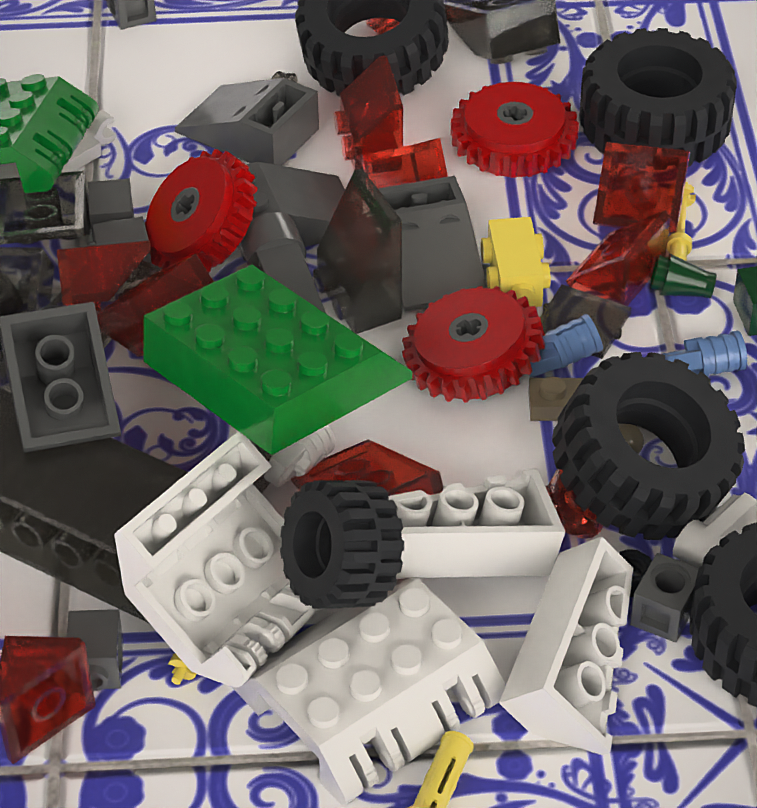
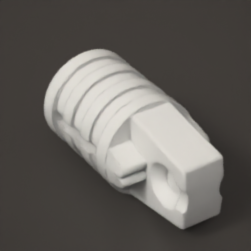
M326 425L271 455L269 463L272 467L265 472L264 479L276 487H280L294 476H304L334 450L335 436L331 428Z

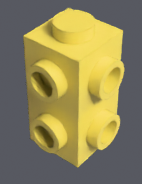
M531 217L488 220V237L481 238L480 241L482 263H490V267L486 269L487 288L493 289L497 286L504 293L513 290L516 293L517 300L525 296L528 298L530 307H542L543 289L550 288L551 285L549 263L541 262V259L544 257L542 234H535Z

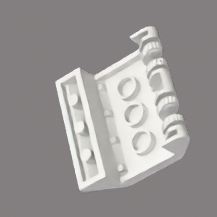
M239 431L114 534L126 597L191 672L236 688L241 687L254 675L256 669L259 670L267 661L266 650L268 653L270 651L272 653L277 652L285 642L289 641L320 610L300 602L299 595H294L290 589V580L285 578L283 571L284 563L280 554V548L282 547L280 533L281 526L284 525V519L253 484L272 466L252 442Z
M419 578L397 579V584L393 591H388V596L383 602L376 603L375 606L340 608L285 642L277 652L272 653L270 651L266 654L267 661L259 670L256 669V672L241 687L232 688L258 716L272 708L319 758L321 785L339 804L345 805L362 794L363 787L366 789L371 788L379 780L378 774L363 744L370 740L389 771L392 770V772L397 771L404 766V760L410 762L439 743L445 732L460 729L461 725L458 716L445 692L451 687L456 699L460 702L459 705L463 708L462 710L470 718L473 717L474 719L484 713L485 708L489 709L499 703L506 685L484 641Z

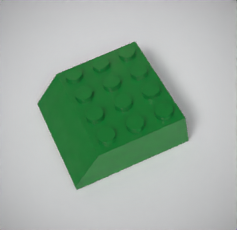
M252 264L144 315L143 362L270 455L283 450L412 379L413 371Z

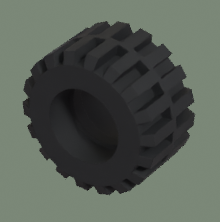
M314 480L313 482L305 483L301 486L300 491H296L293 494L291 506L286 507L284 513V525L281 526L280 537L282 538V547L280 548V554L284 563L283 571L285 578L290 580V589L294 595H299L300 602L304 605L312 606L314 609L375 606L376 603L383 602L388 596V591H393L397 584L396 575L401 573L403 565L401 560L402 551H404V540H402L401 533L403 525L401 518L397 517L398 508L394 500H389L388 492L383 487H377V484L372 481Z

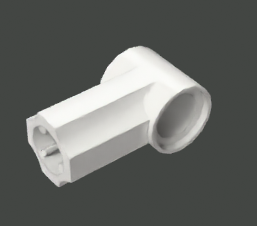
M747 493L739 496L733 494L703 523L699 520H692L679 534L673 547V555L694 567L700 568L703 565L705 555L712 547L719 546L720 539L735 530L741 534L744 526L757 522V500Z

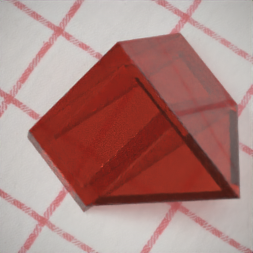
M440 138L360 155L368 194L373 196V189L448 177Z

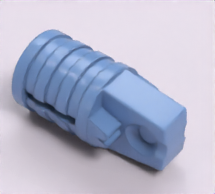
M584 314L576 320L573 319L565 325L562 324L554 330L551 329L545 332V336H543L545 349L539 350L540 362H530L533 372L529 376L534 377L558 368L563 369L571 363H576L582 358H587L593 353L603 350L598 330L588 314Z
M738 330L731 331L730 334L724 333L718 336L684 340L685 349L663 353L665 360L673 362L675 359H679L689 364V370L697 375L701 371L707 377L709 374L716 375L734 370L742 371L747 368L746 345L741 332Z

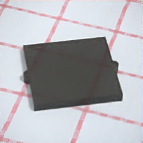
M561 285L550 303L543 305V312L540 318L545 334V332L551 329L554 330L562 324L565 325L573 319L576 320L580 316L588 314L595 324L603 344V350L593 353L592 356L603 359L614 340L621 338L622 327L631 315L632 308Z

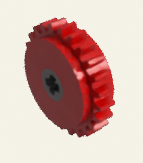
M502 82L483 86L478 92H470L469 100L461 99L459 101V108L453 109V118H451L450 125L452 147H457L458 156L467 155L466 163L468 165L475 164L479 167V171H487L495 176L511 178L532 177V175L541 172L544 174L548 173V169L552 166L560 167L561 158L569 160L571 150H576L579 131L577 112L571 111L570 102L562 103L561 95L553 94L546 87L543 88L524 82Z
M214 149L211 155L206 151H202L200 157H190L188 161L174 169L157 189L146 217L145 227L150 245L151 263L171 277L177 276L181 280H185L187 275L195 279L201 271L208 274L211 272V268L219 264L221 265L241 243L253 219L254 207L257 205L253 195L258 189L252 184L255 175L248 171L250 167L228 151L222 153L218 149Z
M483 286L471 289L463 288L449 295H443V298L435 303H429L424 313H417L415 315L417 323L407 326L409 336L402 339L405 349L402 351L405 365L413 371L411 380H416L420 390L428 388L430 396L433 398L439 394L444 395L447 402H451L455 398L463 399L464 403H468L471 399L481 398V400H486L488 396L497 393L503 394L504 390L508 387L519 385V379L523 374L530 375L533 372L530 362H540L539 350L545 349L543 339L545 334L536 307H530L528 298L525 296L517 300L515 291L510 290L504 293L497 286L493 289L483 288Z

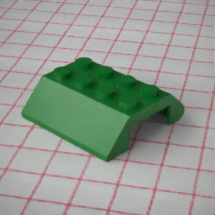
M33 74L22 80L10 82L0 78V164L16 163L24 193L45 192L53 187L62 173V167L68 163L83 139L87 128L89 129L91 123L96 118L99 112L97 102L60 76L45 78L42 74Z

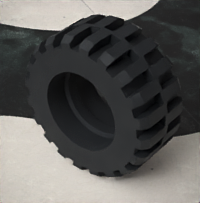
M298 0L297 2L298 9L295 11V23L304 63L309 74L314 80L319 81V85L331 93L336 90L338 97L347 100L356 97L359 102L371 103V99L381 98V101L384 102L393 100V95L402 93L405 96L413 92L416 84L419 83L422 86L432 77L431 70L436 72L444 60L443 55L448 49V26L444 0ZM389 18L400 22L393 29L376 36L358 37L345 33L353 25L367 19Z
M646 28L635 29L632 34H627L626 32L617 34L612 41L607 39L601 43L586 60L582 73L580 125L591 144L595 143L594 146L599 152L605 156L608 154L612 155L613 160L620 164L631 163L634 164V168L646 170V167H656L657 171H668L670 167L678 166L679 169L690 167L693 161L696 160L700 163L719 150L725 143V139L729 136L737 86L735 71L731 63L717 47L711 48L709 41L701 37L698 39L692 38L690 33L679 30L678 33L668 32V28H657V31H647Z
M641 352L623 353L621 357L612 356L601 361L598 367L592 368L586 374L557 418L558 423L553 429L552 436L553 445L556 447L552 452L555 466L557 469H563L560 479L567 492L572 490L577 496L575 503L584 512L589 509L598 516L595 521L608 528L611 524L620 528L619 534L635 538L640 533L643 534V539L662 540L665 535L667 538H676L692 520H699L703 523L736 484V478L741 474L744 465L742 455L745 451L743 433L737 432L741 426L736 411L728 409L727 404L729 400L721 389L716 391L709 384L711 379L701 371L697 375L688 369V363L679 359H675L673 362L665 360L664 354L648 353L646 357H642ZM618 424L635 425L653 433L669 448L678 468L663 467L640 456L626 442Z
M757 522L744 526L741 534L736 530L720 539L719 546L712 547L703 558V565L698 569L689 628V633L692 635L691 645L695 656L700 661L703 660L702 668L714 681L721 679L723 681L722 688L732 696L737 698L741 694L748 698L749 705L757 707V614L749 607L757 604Z

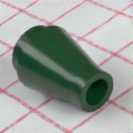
M669 254L668 257L658 255L651 276L650 289L658 290L659 295L711 298L716 284L717 273L706 271L673 254Z

